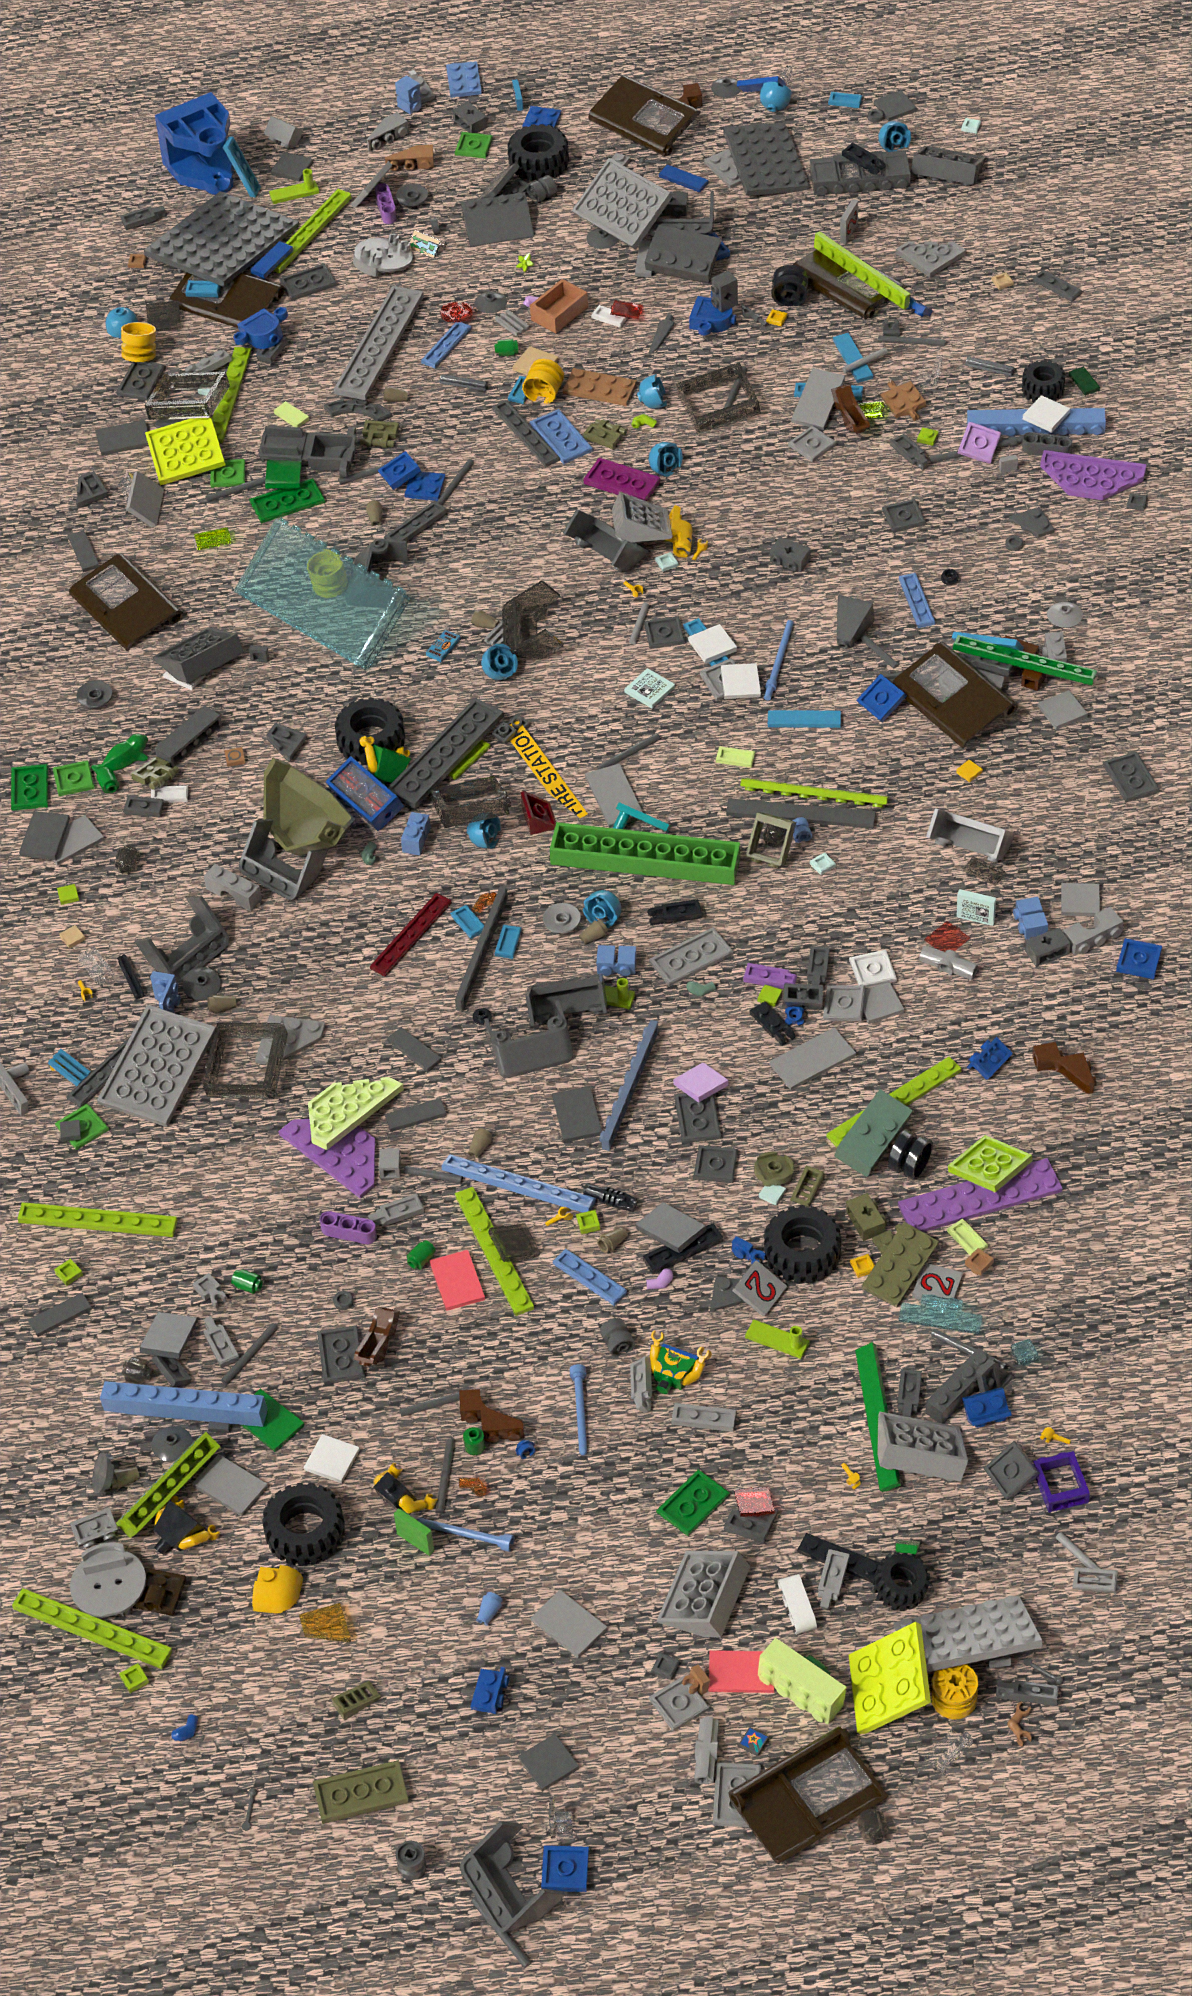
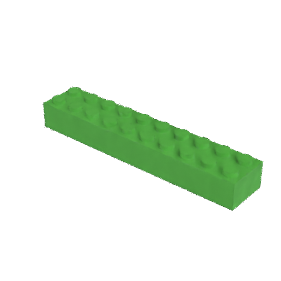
M556 822L549 850L551 865L735 885L741 857L740 842Z

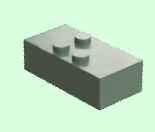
M879 1089L838 1145L834 1157L868 1177L908 1123L913 1110Z

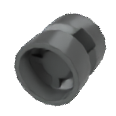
M546 175L538 179V181L536 180L528 184L527 192L531 199L535 198V202L538 203L544 200L545 197L548 198L556 194L557 187L553 178L550 175Z
M613 1318L601 1326L600 1334L603 1340L608 1343L607 1347L612 1356L618 1357L621 1356L620 1352L625 1351L628 1353L634 1349L635 1341L621 1318Z
M410 1840L401 1843L395 1853L398 1872L403 1878L408 1880H416L422 1877L427 1868L424 1848L417 1841Z

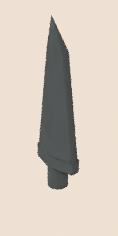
M668 314L665 320L659 321L649 354L659 348L674 326L675 322L672 321L673 316L671 314Z

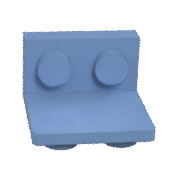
M153 971L150 978L155 999L159 1001V1008L175 1013V1006H179L181 1001L175 975Z

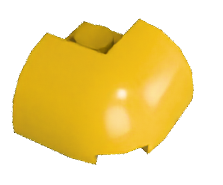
M280 1565L279 1569L260 1567L258 1578L253 1588V1611L282 1613L290 1609L297 1603L303 1582L301 1573L285 1565Z

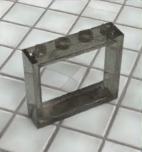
M740 362L676 383L679 398L696 433L710 431L761 414L759 401ZM739 379L748 398L747 401L695 417L686 398L687 395Z
M226 372L164 374L144 405L148 420L211 418L230 387ZM210 389L204 400L164 401L170 390Z
M495 776L430 789L434 809L444 829L510 814V797H508L501 782L497 781ZM494 794L496 796L495 798L481 800L449 808H447L446 806L448 804L462 802Z
M217 1022L213 1043L209 1047V1061L205 1065V1079H202V1089L207 1097L275 1099L288 1037L284 1023ZM226 1038H273L263 1085L216 1084Z

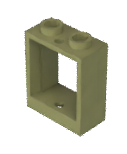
M758 812L746 856L751 857L753 862H768L770 867L779 868V866H784L797 822ZM764 823L787 829L780 858L756 852Z

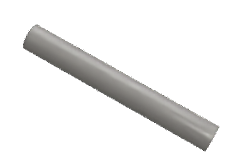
M884 347L842 367L844 373L850 372L887 354L888 351Z
M648 603L642 604L629 640L630 644H636L649 608Z

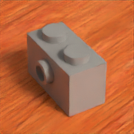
M271 116L264 134L269 136V140L276 143L280 141L282 146L290 148V146L296 147L298 145L303 130Z
M1063 632L1045 633L1044 647H1042L1043 657L1067 663Z

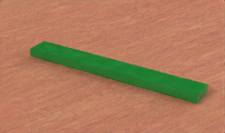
M957 635L953 644V650L1088 685H1093L1097 675V670L961 635Z
M871 1342L856 1349L855 1353L879 1490L887 1492L900 1486L901 1481L899 1470H889L881 1467L879 1464L878 1414L879 1411L888 1413L877 1347L876 1344Z

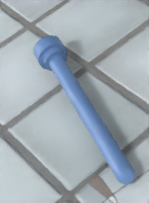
M576 1364L570 1367V1378L575 1382L579 1453L586 1455L587 1437L583 1393L586 1367Z
M424 1518L417 1519L430 1529L497 1544L504 1551L510 1552V1544H514V1535L505 1533L504 1535L496 1536Z

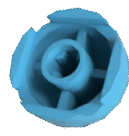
M766 82L760 91V102L770 112L781 111L788 106L792 92L785 85L781 87L778 86L777 82Z
M890 121L883 125L879 131L878 140L880 146L886 152L897 151L893 150V147L899 144V149L907 148L911 141V132L904 123Z
M115 308L106 317V330L111 336L121 338V327L128 323L138 322V319L129 308Z
M657 374L646 377L640 383V392H637L639 401H643L644 405L651 409L667 406V400L663 402V396L666 392L660 377H657Z
M660 442L654 445L649 453V465L657 474L669 477L674 472H666V466H673L672 470L676 467H681L683 455L682 450L677 447V444Z
M495 644L489 647L482 655V670L493 680L507 679L517 670V657L515 654H512L511 648L507 645Z
M480 812L470 820L467 826V834L471 842L477 847L495 848L498 840H494L498 831H501L499 817L496 813ZM489 838H494L493 841L489 843Z
M595 891L584 900L585 907L583 908V913L590 923L594 920L598 921L596 917L603 919L607 916L609 920L603 923L607 928H610L620 917L621 903L617 896L610 891Z

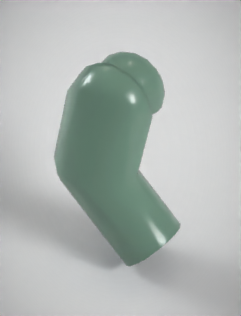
M371 841L361 852L362 860L366 865H373L376 860L372 853L377 848V845Z
M689 981L686 985L690 993L699 997L716 990L715 984L712 981L705 985Z

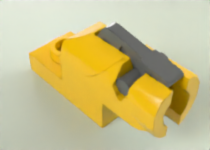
M674 505L669 514L672 538L665 540L672 542L674 555L677 557H688L693 549L696 538L692 535V525L687 521L681 520V507Z

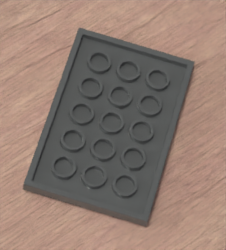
M785 122L724 127L723 134L746 196L797 192L809 189L808 181Z

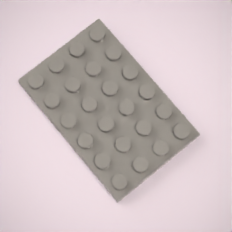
M608 158L572 209V212L636 249L673 195L648 179Z
M147 1005L97 1099L98 1104L167 1127L217 1032L216 1027Z
M1019 1595L1007 1596L1004 1599L994 1601L988 1600L981 1604L966 1605L962 1608L947 1609L939 1613L924 1614L920 1617L905 1618L893 1622L895 1631L914 1622L921 1624L927 1672L1043 1647L1042 1639Z

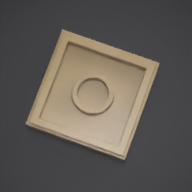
M529 346L512 367L513 370L528 375L534 361L549 359L557 363L558 356Z

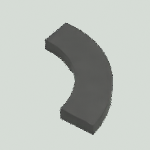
M342 399L324 405V409L331 417L348 413L366 415L375 421H384L393 417L388 409L380 404L369 403L368 400L354 399V401H344Z

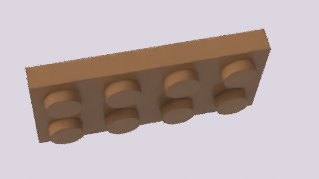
M573 368L563 388V394L627 406L637 385V380Z

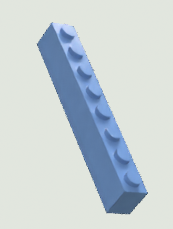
M1105 408L1070 409V414L1052 433L1023 420V414L1028 409L967 410V425L969 422L999 431L1001 435H1024L1028 432L1059 435H1098L1105 433Z
M108 1381L104 1382L100 1396L104 1411L260 1427L264 1426L268 1411L264 1396Z

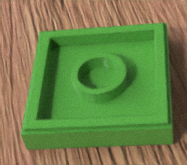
M462 132L455 155L486 159L493 135Z
M245 459L224 460L226 466L211 470V488L237 486L245 483Z
M88 760L53 767L59 797L94 789Z
M88 1104L55 1123V1126L60 1131V1122L80 1121L81 1139L69 1141L76 1150L109 1131L108 1126Z
M398 1508L394 1513L397 1535L430 1556L434 1552L431 1529Z

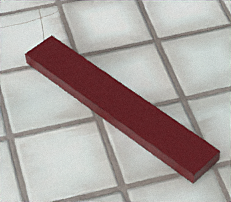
M435 893L370 965V969L386 977L450 906L452 901Z

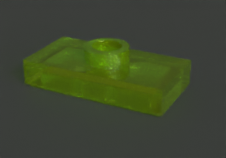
M884 401L857 403L867 418L882 417L885 408Z
M228 527L194 534L198 550L232 543Z

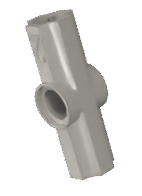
M926 945L922 948L919 956V961L935 966L939 972L944 971L949 973L948 975L954 973L972 980L978 970V964L960 958L959 954L953 950L943 952Z
M707 1716L700 1719L699 1735L695 1745L696 1766L694 1780L699 1784L709 1785L714 1783L715 1762L718 1760L719 1742L717 1739L719 1720Z

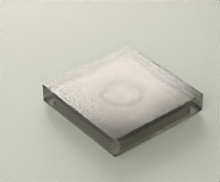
M179 300L146 304L147 323L153 325L156 328V332L181 329Z
M525 1223L491 1227L488 1231L503 1262L536 1258L541 1254Z

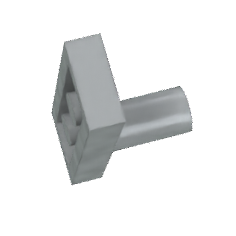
M26 1063L6 1070L0 1064V1087L19 1114L23 1116L28 1113V1101L13 1079L29 1074V1068Z

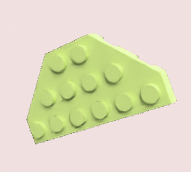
M383 1077L381 1081L369 1082V1079L353 1081V1084L342 1085L341 1082L333 1083L308 1102L312 1143L328 1150L404 1090L403 1083L390 1077Z

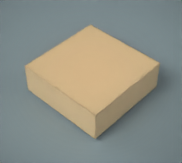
M1007 272L991 277L992 282L999 290L1014 285Z
M76 925L59 934L69 949L86 940Z

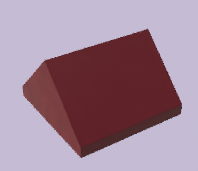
M526 791L520 792L522 810L530 835L555 830L556 820L550 802Z

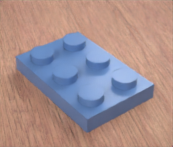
M477 61L446 65L450 98L482 94Z

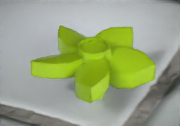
M530 253L524 257L518 256L520 263L516 268H523V271L526 272L528 266L532 267L534 265L530 261Z

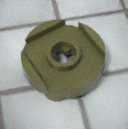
M771 1151L762 1153L757 1157V1161L754 1164V1174L762 1181L764 1186L782 1185L792 1180L794 1164L788 1156L784 1155L783 1157L778 1155V1152Z

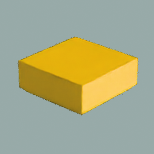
M772 309L766 322L782 327L788 313Z
M968 760L956 769V773L968 782L974 780L983 771L982 768L971 760Z
M869 1253L850 1260V1264L858 1278L870 1274L875 1266Z

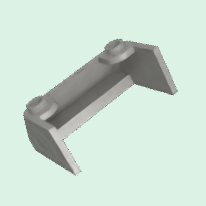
M935 808L926 837L935 839V843L946 846V843L984 854L988 856L987 860L998 863V860H1003L1015 833Z

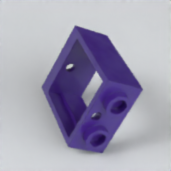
M1074 1451L1068 1453L1061 1452L1055 1456L1041 1457L1033 1461L1034 1466L1040 1473L1035 1479L1048 1513L1089 1503L1090 1492ZM1070 1465L1079 1488L1051 1494L1043 1471Z

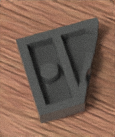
M95 471L78 477L77 508L108 497V493Z
M1040 507L1009 516L1011 523L1014 522L1020 525L1022 529L1031 532L1032 535L1038 538L1054 533L1055 529Z
M274 723L266 737L276 750L288 762H291L306 741L307 734Z
M716 1276L710 1312H715L717 1309L727 1306L730 1308L739 1303H746L732 1291L740 1279Z

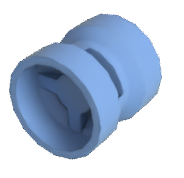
M799 817L792 820L797 822L793 834L795 842L809 841L812 838V833L807 819Z

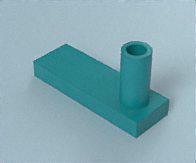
M619 802L616 807L620 812L613 825L614 829L624 830L631 816L667 833L670 830L671 826L625 804Z

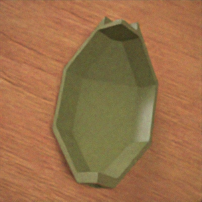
M272 758L264 771L263 819L274 820L270 833L286 852L298 856L308 854L312 850L336 846L354 823V817L332 792L289 763Z

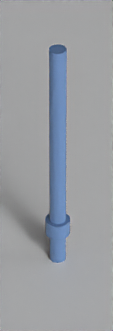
M788 620L770 679L766 682L764 699L767 701L771 700L773 691L777 687L776 680L794 624L792 620Z

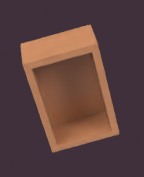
M561 279L530 304L531 320L556 334L588 308L587 292Z

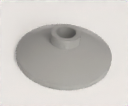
M1058 602L1048 609L1047 617L1056 626L1072 627L1082 620L1083 612L1074 603Z
M568 903L554 904L547 908L543 914L545 927L554 933H568L574 930L581 920L579 910Z

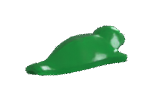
M139 733L131 735L125 742L115 745L108 752L102 764L91 766L92 770L96 774L103 767L117 771L136 761H146L148 757L143 751L148 743V737Z

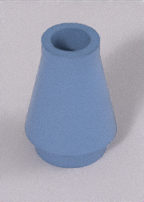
M487 1592L482 1598L476 1621L479 1623L484 1622V1625L488 1626L491 1619L502 1607L501 1602L503 1599L495 1593Z

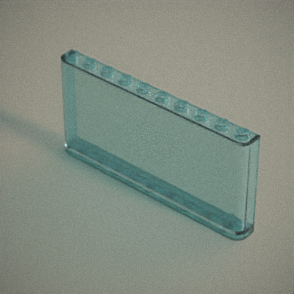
M282 517L279 520L275 518L236 585L234 592L368 671L411 597L406 595L407 591L399 586L397 588L392 587L394 583L386 578L383 581L380 580V575L371 570L368 573L366 571L367 567L362 564H353L354 560L346 555L344 558L341 557L340 551L333 547L329 550L327 548L328 544L323 541H314L315 537L307 532L305 535L302 534V529L294 524L292 527L288 526L289 522Z

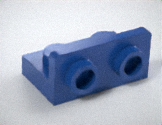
M997 1037L992 1041L988 1039L980 1047L982 1051L980 1053L976 1051L968 1059L970 1063L967 1068L974 1067L988 1080L1013 1053Z
M1002 1387L962 1398L968 1423L972 1426L983 1427L987 1425V1422H1001L1006 1420L1007 1417L1012 1416Z
M501 1667L500 1672L481 1668L470 1706L471 1710L496 1714L498 1707L502 1708L504 1702L502 1691L503 1688L507 1689L509 1684L506 1667Z

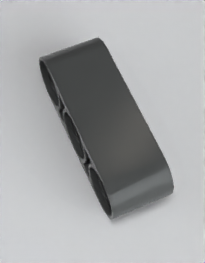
M1028 432L1023 435L1022 450L1026 454L1040 456L1043 455L1044 450L1072 454V439L1066 436Z

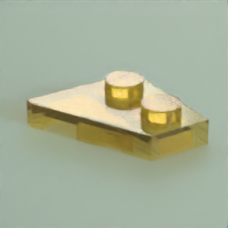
M340 1603L299 1614L305 1637L351 1642Z

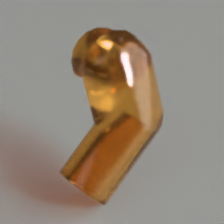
M490 892L480 895L472 910L480 913L484 906L493 905L497 894Z
M459 1478V1488H470L479 1497L486 1494L487 1488L479 1478Z

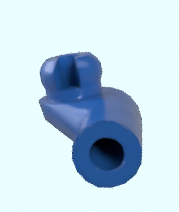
M193 1714L188 1715L186 1725L172 1731V1739L181 1742L192 1738L195 1734L199 1717Z

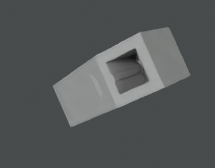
M398 112L385 117L368 137V151L370 152L372 148H380L381 142L379 139L381 137L387 143H391L394 138L397 139L409 133L408 121Z

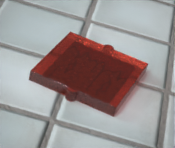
M615 300L614 304L611 305L610 315L639 319L640 314L643 313V305Z
M946 921L927 936L924 941L935 949L945 952L947 950H957L970 937L963 933L960 928Z
M750 1487L749 1489L734 1490L740 1517H759L760 1515L775 1514L768 1487Z

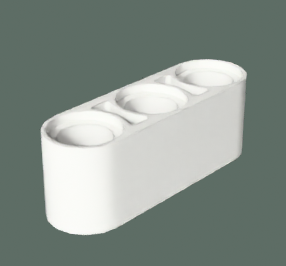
M797 1574L778 1579V1587L782 1589L785 1607L789 1609L790 1621L792 1625H795V1634L817 1629L816 1619L800 1575Z

